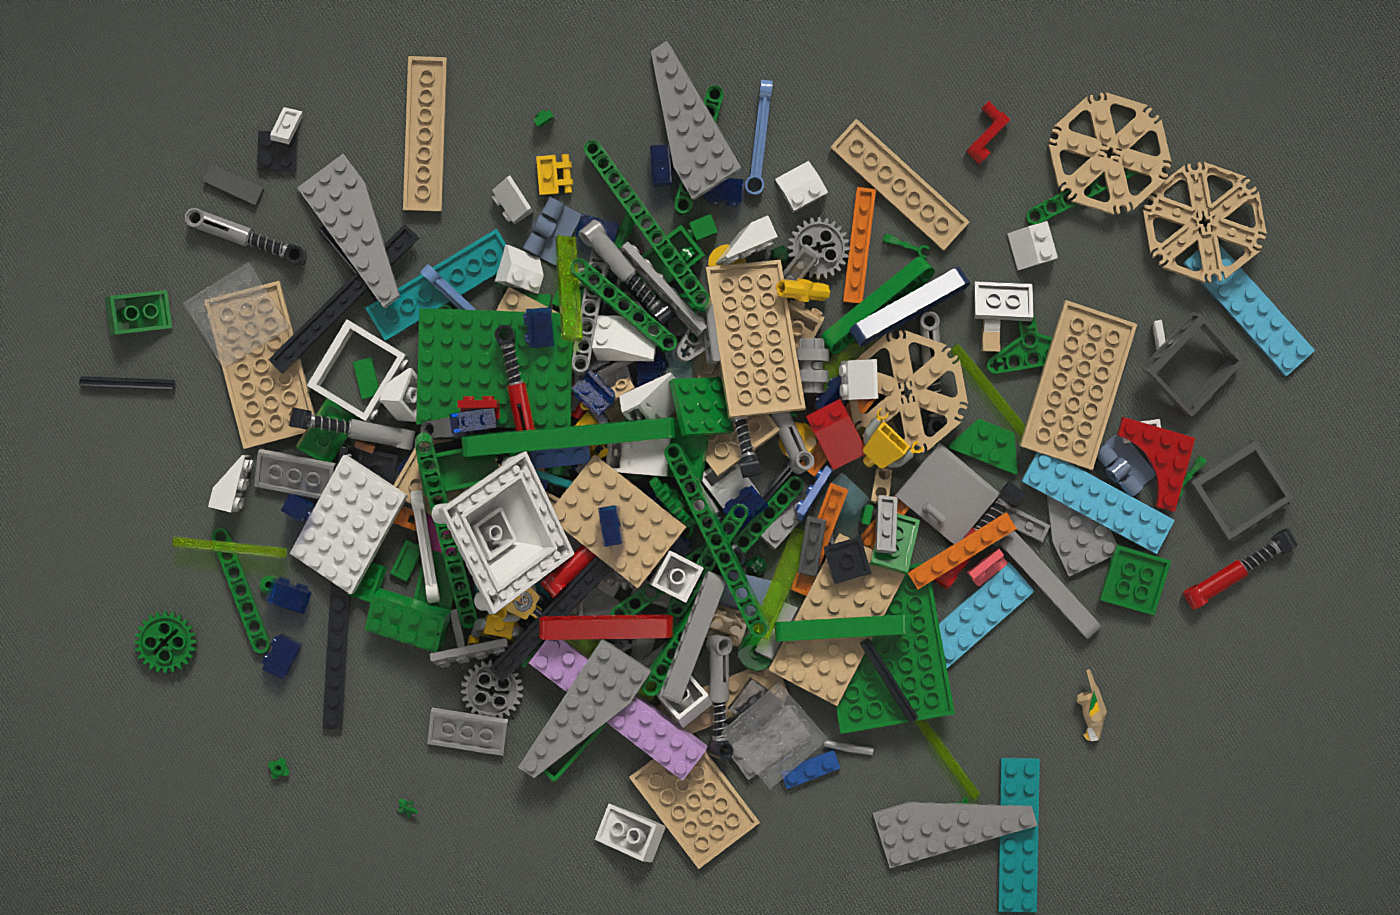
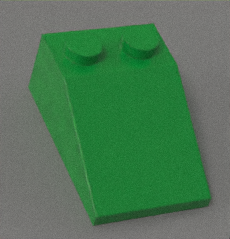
M167 290L105 297L110 336L173 328Z

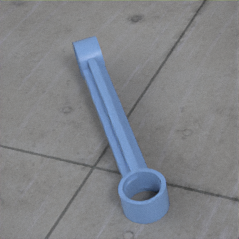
M761 79L750 177L745 182V189L751 195H758L764 189V181L761 176L773 85L771 80ZM752 178L758 179L761 182V189L757 192H751L748 189L747 184Z
M429 264L420 271L459 310H476Z

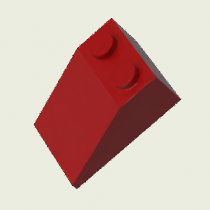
M841 399L806 416L833 470L866 455L863 452L865 446Z

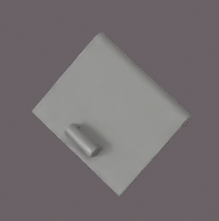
M938 442L933 447L932 452L895 496L950 542L955 544L963 539L998 497L999 492Z

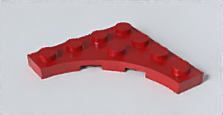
M1121 417L1116 436L1122 437L1139 447L1145 453L1157 477L1155 507L1175 512L1196 438Z

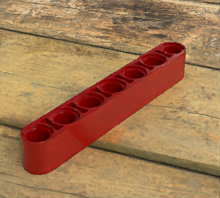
M671 615L544 616L539 618V638L543 640L670 638L673 636V616Z

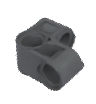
M447 417L424 422L421 426V433H428L433 440H459L462 436L473 435V426L469 421Z

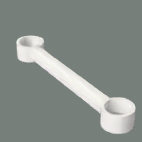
M423 490L411 491V503L418 535L428 603L440 602Z

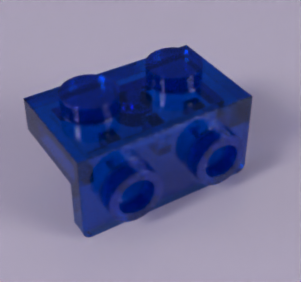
M840 375L836 378L833 377L827 384L828 389L824 393H820L815 399V406L818 410L839 399L842 400L840 395V385L842 384Z

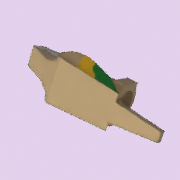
M1088 669L1086 672L1092 691L1082 692L1077 695L1078 699L1076 701L1082 705L1083 717L1088 726L1083 736L1088 741H1096L1101 738L1107 710L1099 688L1096 686L1090 669Z

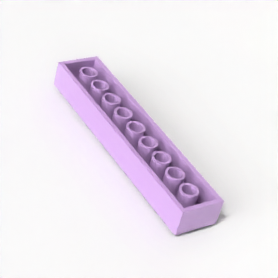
M546 640L529 664L568 692L591 656L570 640ZM638 692L629 705L606 722L682 781L707 749L706 744L685 728H682L680 724Z

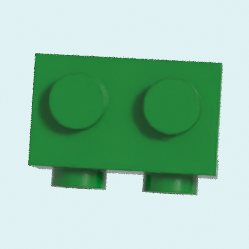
M372 561L355 593L349 594L347 592V595L371 603L372 595L381 588L387 567Z

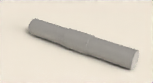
M824 740L823 744L825 748L873 755L874 750L871 747Z

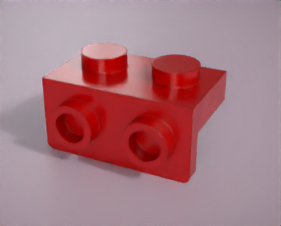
M463 396V400H457L458 408H461L462 420L500 418V400H494V396H482V400H475V396Z

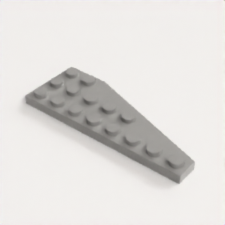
M665 41L651 51L673 166L691 198L695 200L743 168L670 43Z
M342 154L297 188L381 305L386 308L400 298V293L390 266L389 257L386 253L384 240L373 210L367 185L347 157Z
M1046 495L1049 524L1051 527V541L1067 576L1076 574L1112 557L1115 544L1117 543L1110 529Z
M602 639L518 768L535 778L629 705L651 670Z
M906 802L873 812L890 868L1038 826L1032 806L1025 805L1005 806L995 804Z

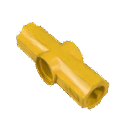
M798 278L797 281L781 279L777 282L775 288L778 296L794 298L803 302H809V300L825 301L830 296L829 285L814 283Z

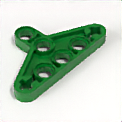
M1034 315L1032 323L1028 327L1023 326L1022 322L1017 320L1020 337L987 361L986 368L990 373L998 374L1044 366L1052 337L1038 333ZM1027 335H1032L1035 338V342L1031 346L1025 343ZM1031 353L1036 354L1038 357L1036 364L1028 362V356ZM1011 357L1019 359V365L1015 368L1009 365ZM1002 358H1006V370H1004V366L997 367V371L990 367L993 360H996V363L1004 362Z

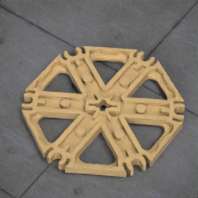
M1105 92L1106 100H1104L1103 93L1099 94V101H1095L1093 95H1090L1089 102L1086 97L1053 127L1058 129H1053L1051 132L1056 134L1058 139L1050 138L1048 148L1057 187L1065 183L1060 192L1070 189L1071 194L1067 197L1068 200L1077 195L1071 202L1111 215L1115 213L1118 215L1120 214V206H1124L1126 212H1129L1131 205L1133 211L1165 181L1164 178H1167L1168 174L1163 173L1162 168L1169 169L1171 167L1169 164L1171 163V157L1162 120L1154 124L1158 120L1159 115L1155 116V118L1149 117L1152 108H1148L1143 112L1148 105ZM1113 104L1133 109L1136 113L1135 118L1117 134H1115L1110 113V106ZM1082 111H1088L1095 138L1071 131L1068 127L1069 123ZM1148 131H1154L1157 135L1160 154L1158 156H1151L1130 148ZM1111 149L1115 156L1107 158V154L1104 151ZM1064 150L1090 159L1072 175H1066L1063 172L1059 154ZM1124 169L1151 177V183L1137 196L1131 195ZM1103 172L1110 199L1108 202L1094 200L1086 197L1084 194V190Z
M1198 162L1197 170H1192L1191 164H1188L1186 172L1184 165L1167 178L1147 197V200L1152 201L1153 205L1148 206L1145 204V210L1142 212L1150 254L1152 251L1157 250L1153 253L1152 258L1158 255L1163 258L1158 265L1162 266L1165 262H1168L1162 267L1163 269L1204 284L1206 283L1205 276H1207L1206 279L1209 284L1211 283L1212 275L1217 276L1218 282H1221L1223 274L1224 280H1226L1260 252L1256 250H1261L1262 248L1261 245L1256 243V240L1264 241L1267 232L1259 191L1252 195L1257 189L1256 186L1249 190L1246 188V185L1250 183L1249 179L1245 180L1243 184L1241 183L1242 180L1246 179V176L1203 162L1204 170H1202V164ZM1213 175L1230 181L1233 187L1211 204L1207 177ZM1180 180L1185 181L1191 207L1165 198L1164 192ZM1248 203L1253 208L1255 227L1249 228L1226 218L1243 204ZM1203 216L1206 221L1210 222L1207 224L1206 232L1203 224H1199ZM1155 218H1162L1183 227L1163 243H1159L1155 238L1153 220ZM1218 239L1242 247L1245 251L1244 255L1230 266L1222 265ZM1197 241L1201 269L1199 271H1192L1177 265L1175 262L1176 257Z
M899 331L900 337L898 339H894L892 333H889L890 341L888 342L885 334L856 360H868L880 349L886 348L890 353L894 378L877 372L878 393L887 397L867 414L860 413L857 399L849 400L853 424L855 425L856 422L861 420L862 423L858 424L856 429L858 430L862 426L867 428L872 419L877 417V411L880 408H883L879 412L881 417H885L889 412L888 417L881 420V424L883 421L885 423L888 422L900 411L905 434L904 441L909 446L914 441H919L915 446L920 447L925 443L928 451L961 423L954 419L955 416L959 419L964 418V416L958 414L959 408L967 409V406L960 404V402L968 404L960 360L952 364L958 356L948 358L947 353L951 348H947L942 352V349L947 346L946 344L905 331L906 339H903L902 331ZM916 342L932 348L935 355L913 374L908 347L911 343ZM946 371H952L955 375L958 394L951 398L926 388ZM904 382H906L908 390H912V394H909V403L905 395H901L905 387ZM920 408L945 416L947 424L934 436L927 437L923 430Z

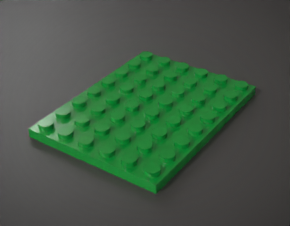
M419 308L416 424L422 425L426 421L440 420L447 417L461 419V408H458L457 400H463V396H475V400H482V396H494V400H500L499 419H468L465 421L471 422L472 426L515 428L506 387L509 386L510 382L507 381V368L504 365L505 359L502 357L504 354L498 341L495 339V330L501 325H509L516 331V346L514 349H516L515 354L518 357L517 364L520 365L518 367L521 373L520 378L523 383H526L535 429L571 426L575 313ZM504 329L501 332V338L508 340L510 332ZM521 411L522 420H523V425H524V428H526V427H525V422H524V417H523V412Z
M923 563L911 564L908 572ZM907 573L884 615L908 614L909 634L873 636L871 643L918 716L916 721L953 715L955 711L932 583L929 582L920 589H917ZM864 653L838 706H836L841 734L909 722L868 656Z

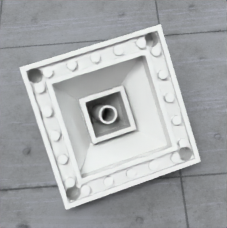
M526 451L520 452L516 456L505 457L500 468L449 503L437 504L432 510L433 520L438 524H446L450 530L461 556L465 560L466 566L480 591L474 598L476 608L481 611H488L489 614H495L574 555V551Z

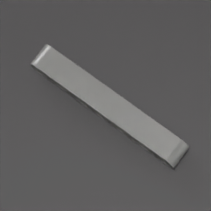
M592 248L589 264L593 268L600 270L605 277L607 264L601 258L595 256V250ZM589 277L588 281L591 285L599 284L598 277ZM586 286L572 358V371L577 376H584L589 370L601 302L597 295H592L588 292L589 289ZM592 306L595 308V311L587 313L585 308ZM590 325L592 330L585 332L582 330V326ZM581 343H586L589 348L586 351H582L578 346ZM583 362L586 367L579 370L575 367V364Z
M1012 531L998 542L1087 640L1102 627L1015 531Z
M710 571L706 572L663 683L660 697L676 703H680L726 584L723 576Z

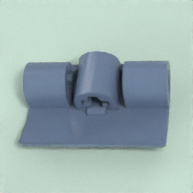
M549 197L543 211L533 223L532 232L523 249L556 265L582 214Z
M1116 433L1100 446L1097 459L1106 468V475L1109 479L1118 483L1127 495L1133 497L1156 474L1131 442L1123 443L1122 437L1116 436Z
M730 571L731 579L738 580V572ZM746 575L765 616L772 619L776 611L781 583ZM726 583L724 593L718 605L739 610ZM739 588V596L747 597L746 589ZM747 606L748 614H756V609L753 606Z

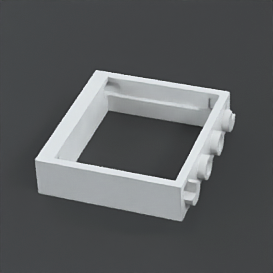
M346 320L307 386L361 419L370 422L379 412L377 409L382 403L380 398L386 383L397 377L400 370L403 371L406 368L409 356L353 322ZM353 331L397 356L365 412L360 411L321 387Z

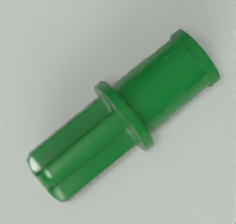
M627 212L621 227H618L619 232L614 242L619 250L627 243L629 235H632L631 230L634 221Z

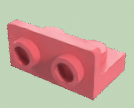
M996 548L969 569L967 574L977 586H981L1005 567L1008 562L1003 557L1004 555L1000 549Z

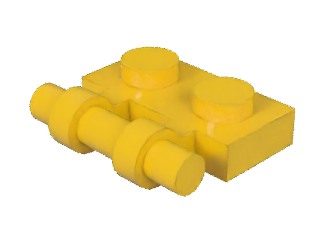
M569 154L561 155L562 162H556V155L536 156L540 196L559 194L558 186H564L565 193H572V185L574 183L573 179H571L570 168H572V162L569 160ZM557 169H563V179L558 180Z

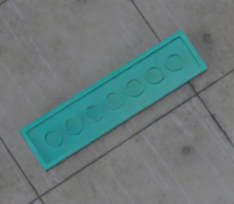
M495 229L432 268L462 296L497 274L504 248L507 244L498 229ZM421 274L399 287L400 298L388 307L384 308L379 300H377L365 309L384 340L387 341L419 322V308L438 309L440 306L447 305L451 301Z
M1000 758V805L1032 806L1038 826L999 837V912H1037L1039 758Z

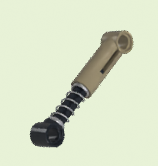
M718 362V363H717V364H718V369H719L720 376H721V378H722L721 369H720V363ZM750 416L730 418L736 426L735 432L738 434L737 440L740 443L738 445L741 448L739 465L743 478L762 474L760 459L753 451L754 446L751 444L752 439H750L749 434L751 431L748 430L749 424L746 421Z

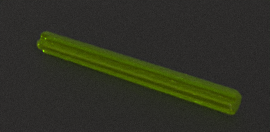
M959 344L953 346L951 352L954 356H958L957 359L960 360L963 367L1022 437L1025 428L1022 420Z
M173 537L172 546L176 548L274 558H286L288 553L287 548L183 537Z
M925 719L914 721L973 800L981 795L928 722Z

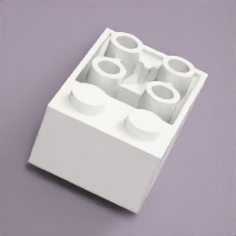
M769 216L751 222L743 228L715 263L716 266L722 263L723 265H729L739 258H746L755 251L760 252L772 245V240L778 236Z
M671 372L619 396L622 413L628 421L666 418L676 410L669 384L670 380L675 379Z
M671 438L607 444L608 454L606 455V463L618 473L668 477L669 464L664 450L670 444Z
M242 455L213 487L208 507L227 512H238L239 509H242L244 504L243 492L247 490L249 485V479H247L248 472L252 471L254 464L251 455Z
M738 464L734 465L720 477L716 475L711 467L703 473V483L727 514L737 504H744L749 508L760 495L749 478L742 477ZM737 507L734 511L737 518L745 513L741 507Z

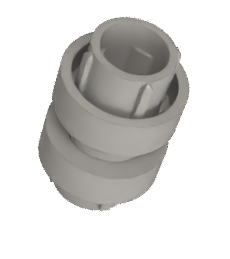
M800 338L799 349H796L797 359L800 362L799 371L803 393H822L824 391V383H828L829 371L823 370V362L829 361V349H824V340L821 338Z

